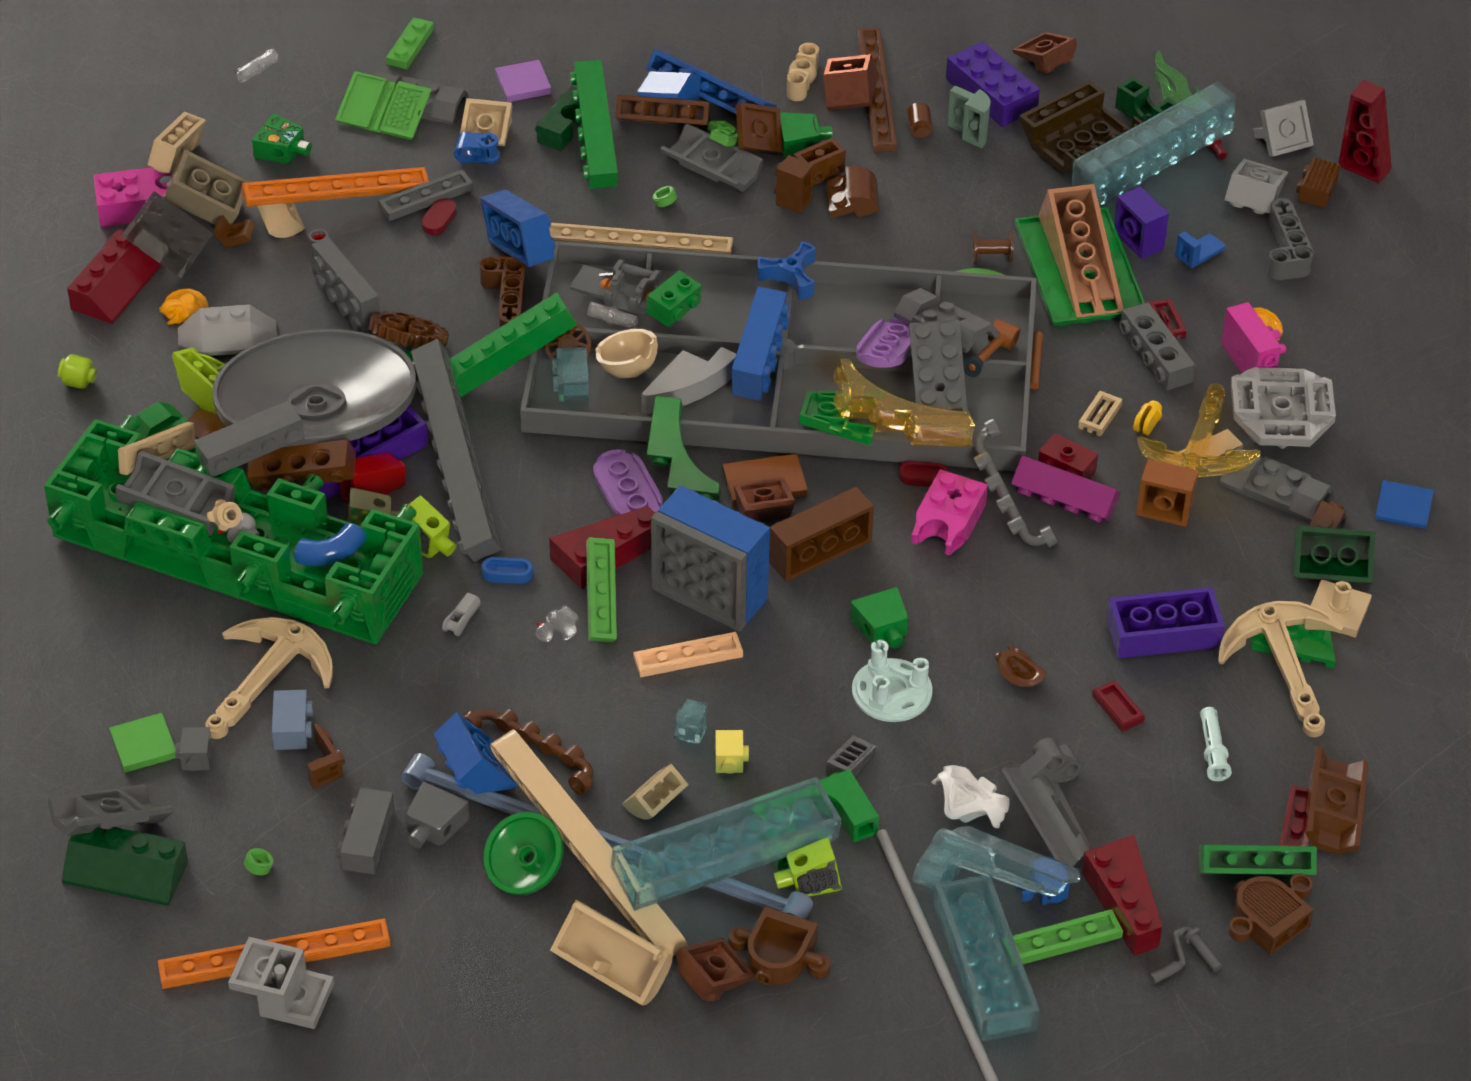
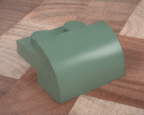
M954 86L950 90L947 126L962 132V140L982 148L988 138L990 98L980 89L973 94Z

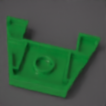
M863 390L853 391L852 395H839V391H807L799 415V424L871 446L875 426L851 423L850 420L855 406L881 410L884 391L875 390L874 395H863Z

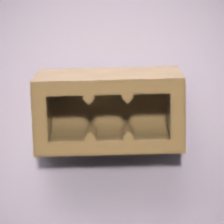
M294 203L257 206L268 233L274 237H291L305 229Z
M669 764L656 772L627 798L622 805L638 818L644 820L651 819L689 784L675 767Z

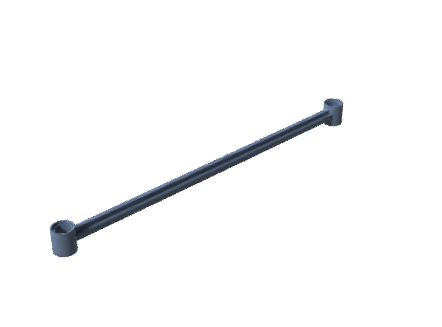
M415 754L401 774L402 782L413 790H419L421 784L426 782L511 815L520 812L541 814L535 806L495 791L476 794L469 788L462 789L455 782L454 776L435 770L434 761L425 754ZM597 829L617 854L755 905L767 906L805 920L813 907L811 898L802 892H792L789 898L786 899Z

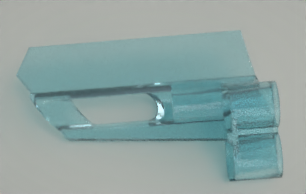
M967 825L953 831L946 828L940 829L934 835L932 844L918 862L913 873L914 883L936 892L941 889H947L955 876H959L961 868L1035 893L1038 892L1045 896H1056L1065 890L1068 883L1080 881L1079 871L1074 867Z

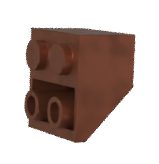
M871 54L828 59L824 72L827 110L871 106L879 76Z

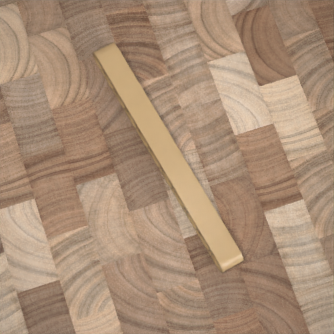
M512 729L492 742L490 748L500 764L538 811L555 824L564 843L641 938L669 953L672 957L677 955L681 947L688 946L678 928L521 736Z

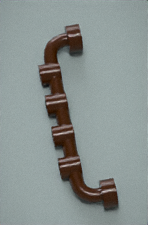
M481 709L476 712L466 711L462 715L479 729L482 727V720L493 721L503 732L514 729L526 744L531 742L539 746L545 755L551 756L553 754L561 758L562 762L569 768L575 766L582 771H576L568 780L569 786L575 793L584 795L593 786L591 779L593 777V768L583 758L584 752L579 746L572 745L568 750L561 747L562 741L558 735L550 733L546 738L539 735L540 729L536 723L529 721L524 726L517 723L518 717L510 709H507L502 714L491 709Z

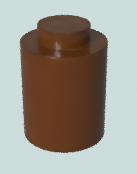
M921 102L912 104L907 110L910 133L916 138H925L933 131L930 108L927 104Z

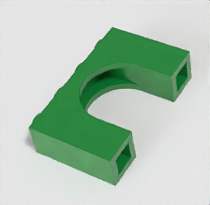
M850 769L834 773L815 782H809L793 790L783 791L779 795L758 800L750 805L749 823L777 870L788 867L786 855L789 852L804 847V843L791 824V821L803 812L820 810L834 815L841 822L853 843L876 835L878 832L879 815Z

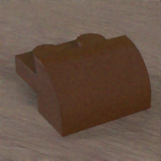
M861 166L846 167V175L827 180L829 213L832 218L855 212L857 218L880 211L877 179L869 169Z

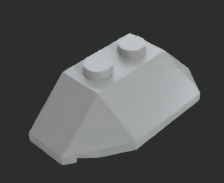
M250 304L200 308L178 327L179 349L183 350L193 347L199 350L198 353L209 356L239 354L257 343L277 337L276 320Z

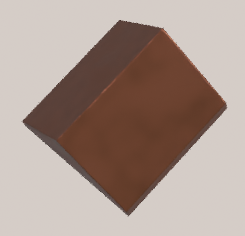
M784 478L734 484L738 512L755 521L791 516L795 501Z

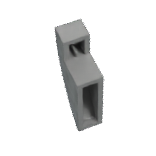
M721 347L709 361H706L683 350L642 393V412L646 414L653 413L656 396L681 399L684 406L718 390L732 379V367L736 353Z

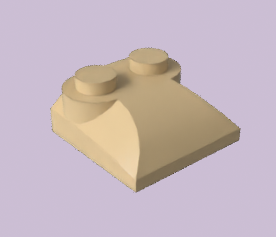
M466 98L460 133H493L498 137L499 143L497 146H505L508 130L512 124V103Z

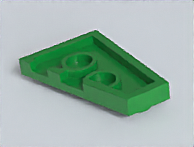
M1305 624L1286 626L1296 655L1301 657V661L1311 663V660L1325 663V667H1335L1336 661L1330 631L1306 630ZM1260 633L1250 637L1251 650L1273 654L1264 634Z

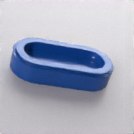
M490 557L482 562L481 573L482 577L489 582L523 584L532 579L533 565L529 560L523 558Z

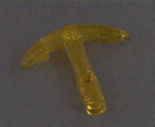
M1211 384L1206 390V397L1203 398L1199 410L1198 421L1185 452L1167 450V445L1164 442L1150 440L1142 436L1137 437L1139 448L1147 459L1198 470V477L1220 476L1240 470L1254 462L1261 455V451L1258 449L1226 450L1225 456L1207 455L1215 424L1219 422L1223 404L1226 401V390L1221 384Z

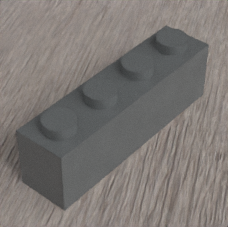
M286 401L194 440L199 462L209 476L214 477L303 439L305 436L302 419L291 404Z

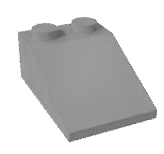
M1243 159L1231 175L1224 200L1229 201V204L1234 207L1243 208V206L1252 208V211L1257 214H1270L1272 201L1278 198L1288 172Z

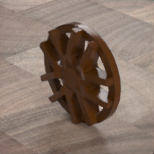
M576 323L577 325L572 328L569 334L565 332L561 338L557 337L558 342L545 345V351L549 359L560 367H576L582 364L590 354V336L586 329ZM578 328L582 333L575 338L573 334ZM584 335L586 336L587 344L579 342ZM558 346V351L550 353L549 347ZM578 346L587 348L585 354L577 351ZM562 353L561 362L555 360L553 356ZM574 354L582 357L579 361L574 362ZM565 355L571 356V364H564Z

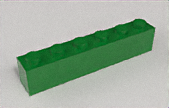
M602 60L574 62V71L570 72V82L576 88V90H572L573 104H578V109H575L576 123L581 124V127L578 128L579 142L583 141V146L580 147L581 161H586V165L583 166L584 180L588 179L589 189L617 186L618 172Z
M557 292L450 358L460 397L577 325Z

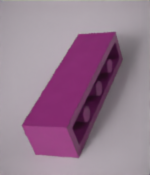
M1023 455L1011 482L1017 488L1016 493L1029 498L1032 494L1040 496L1039 501L1051 506H1054L1055 502L1064 505L1063 510L1076 515L1079 511L1088 514V519L1101 523L1102 519L1110 522L1121 494L1112 487Z

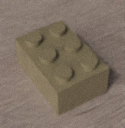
M185 150L174 167L163 200L216 225L218 217L223 215L231 225L238 216L244 200L241 185L250 181Z

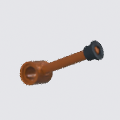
M996 319L993 325L1000 332V336L994 338L988 335L990 343L977 356L968 358L963 362L965 374L970 377H977L982 371L983 363L999 346L1011 351L1019 339L1021 328Z

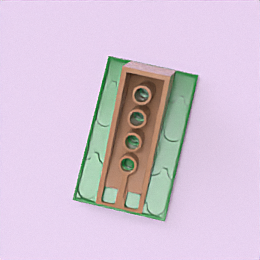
M1094 184L1049 189L1038 216L1015 218L1014 223L1022 248L1025 250L1034 278H1037L1036 284L1052 326L1089 323L1096 320H1113L1122 317V310L1145 303L1108 208L1099 207Z

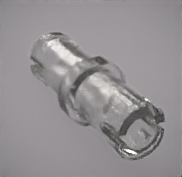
M269 49L259 57L251 58L249 63L235 70L236 78L241 83H244L254 75L262 74L264 69L278 62L277 53L273 49Z
M591 302L588 307V316L607 321L608 325L613 326L616 324L628 329H635L637 326L638 316L620 311L618 307L612 306L611 308L595 302Z

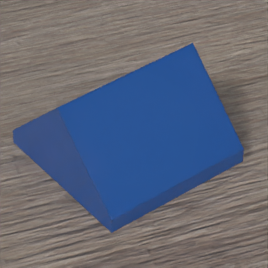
M1383 480L1375 519L1426 529L1434 490Z

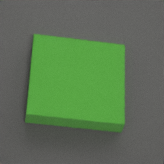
M162 713L109 728L124 773L176 758L175 746Z

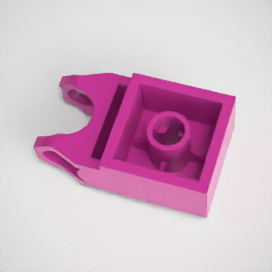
M152 167L94 174L100 227L148 221V217L160 216L177 209L178 206L165 204L162 201L168 183L160 182V179L164 176L171 177L173 171L170 173H160Z
M940 469L916 512V524L912 532L911 543L917 545L928 537L937 536L946 541L944 554H953L955 550L964 544L966 539L968 540L986 506L988 484Z

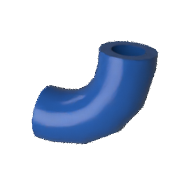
M348 523L335 536L328 539L310 540L303 538L296 546L295 561L301 565L316 567L333 565L336 561L341 562L351 557L366 541V534L357 525Z

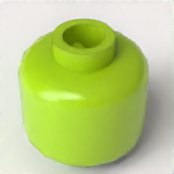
M74 354L68 355L66 359L63 358L58 368V377L61 378L62 383L78 389H85L89 383H94L97 369L93 368L91 359Z

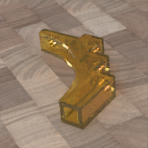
M840 358L839 366L834 370V382L838 383L839 393H836L834 397L835 408H838L842 418L869 419L870 422H873L877 432H904L908 436L911 445L971 447L975 424L969 412L928 407L894 396L865 379L855 369L850 359Z

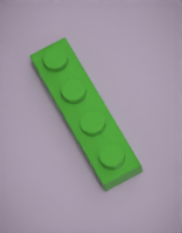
M589 537L586 541L588 641L615 642L617 639L614 539Z
M1111 909L1006 937V946L1015 965L1019 966L1122 938L1123 930Z

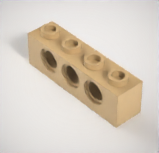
M184 111L154 140L147 165L154 167L160 173H170L174 170L184 151L192 152L199 145L206 120Z

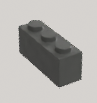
M360 787L358 797L353 798L351 802L350 813L352 816L350 820L347 819L345 821L344 841H340L338 844L337 858H341L342 870L375 874L394 813L393 792Z

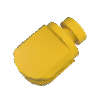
M1153 400L1142 405L1135 418L1133 430L1138 433L1142 431L1144 435L1149 436L1162 417L1161 404Z

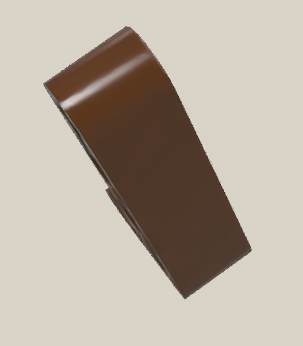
M491 256L483 258L479 263L481 285L487 289H501L498 312L500 328L523 314L526 286L525 264L514 257Z

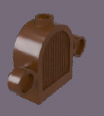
M1296 874L1290 879L1289 887L1280 880L1267 876H1258L1240 881L1234 888V893L1237 897L1234 918L1229 925V936L1238 942H1244L1251 938L1269 955L1276 952L1311 925L1314 909L1303 898H1307L1311 894L1312 879L1305 874Z
M765 906L753 931L744 926H735L728 933V944L733 950L744 951L748 949V967L755 974L756 980L761 984L783 985L790 983L799 977L804 967H807L809 974L815 978H824L830 973V958L826 954L812 952L817 943V923Z

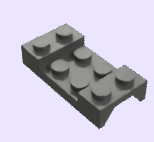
M140 451L135 470L126 484H118L116 486L117 501L133 507L137 502H141L202 522L211 536L216 529V524L207 520V513L213 510L215 502L219 499L233 502L235 500V490L232 484Z

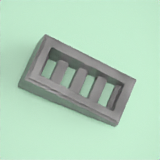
M853 735L827 761L826 775L830 776L834 773L850 769L854 777H856L875 753L877 746ZM850 751H853V752L859 754L860 756H857V755L851 753Z

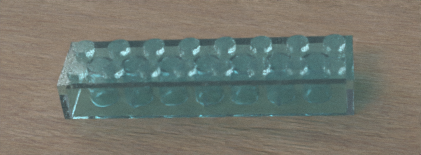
M1216 82L1073 161L1072 187L1094 184L1100 206L1129 188L1140 184L1147 178L1158 174L1163 169L1176 164L1181 159L1194 154L1199 149L1212 144L1217 139L1234 131L1236 95L1221 83Z
M814 777L613 847L611 868L633 910L636 911L785 858L789 852L828 837L829 842L838 839L842 819L818 778Z

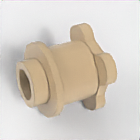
M223 499L217 500L213 510L207 513V520L218 525V529L221 531L236 527L242 517L241 509L237 504L226 502Z

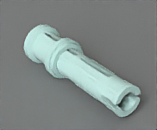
M1206 707L1200 711V717L1206 741L1204 759L1208 762L1209 766L1207 776L1213 781H1224L1232 774L1231 766L1227 764L1228 749L1222 744L1217 710L1213 707Z

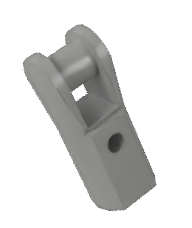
M466 593L456 608L445 618L442 630L445 632L450 630L454 632V635L460 636L468 621L481 604L478 596Z

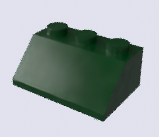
M1297 526L1294 529L1293 578L1372 584L1376 531Z

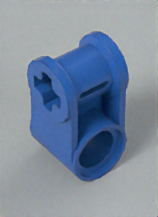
M462 132L457 138L454 157L462 163H496L500 159V152L497 149L498 137L493 133Z

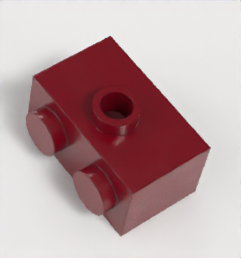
M1054 433L1039 450L1038 461L1090 479L1097 469L1098 453Z

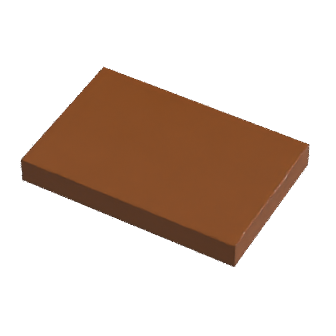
M797 454L722 464L732 506H737L734 484L784 478L793 498L808 495V489Z

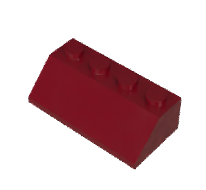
M118 229L67 288L71 310L113 324L163 265V260L140 236Z

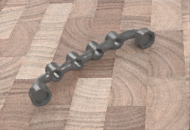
M992 417L984 421L986 427L981 429L975 437L974 446L978 455L973 458L980 471L985 469L989 477L985 478V481L991 492L997 491L1000 498L996 500V503L1002 514L1008 512L1011 520L1007 524L1013 535L1019 533L1021 539L1031 546H1041L1047 543L1050 548L1058 543L1051 527L1047 525L1041 528V535L1039 536L1030 534L984 445L987 437L991 436L994 440L1002 436L999 427Z

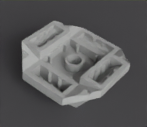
M1253 367L1231 378L1233 418L1245 430L1253 443L1278 446L1281 449L1287 446L1310 447L1335 423L1336 411L1331 379L1321 378L1305 369Z

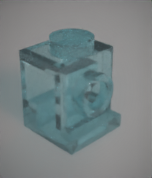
M691 699L686 700L683 704V709L679 708L677 711L675 724L678 725L674 733L675 739L700 744L708 725V703Z

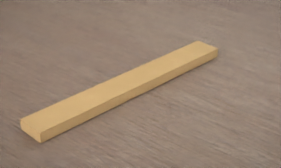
M551 223V227H549L553 240L562 242L732 254L733 247L732 237Z

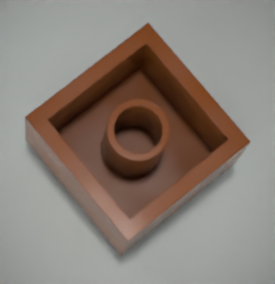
M1148 459L1141 478L1136 515L1186 527L1193 508L1198 470Z

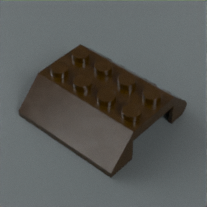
M1090 80L1019 115V120L1032 149L1062 174L1077 170L1090 161L1098 159L1123 146L1125 143L1146 134L1147 128L1136 116L1133 117L1132 125L1127 126L1103 107L1105 92Z

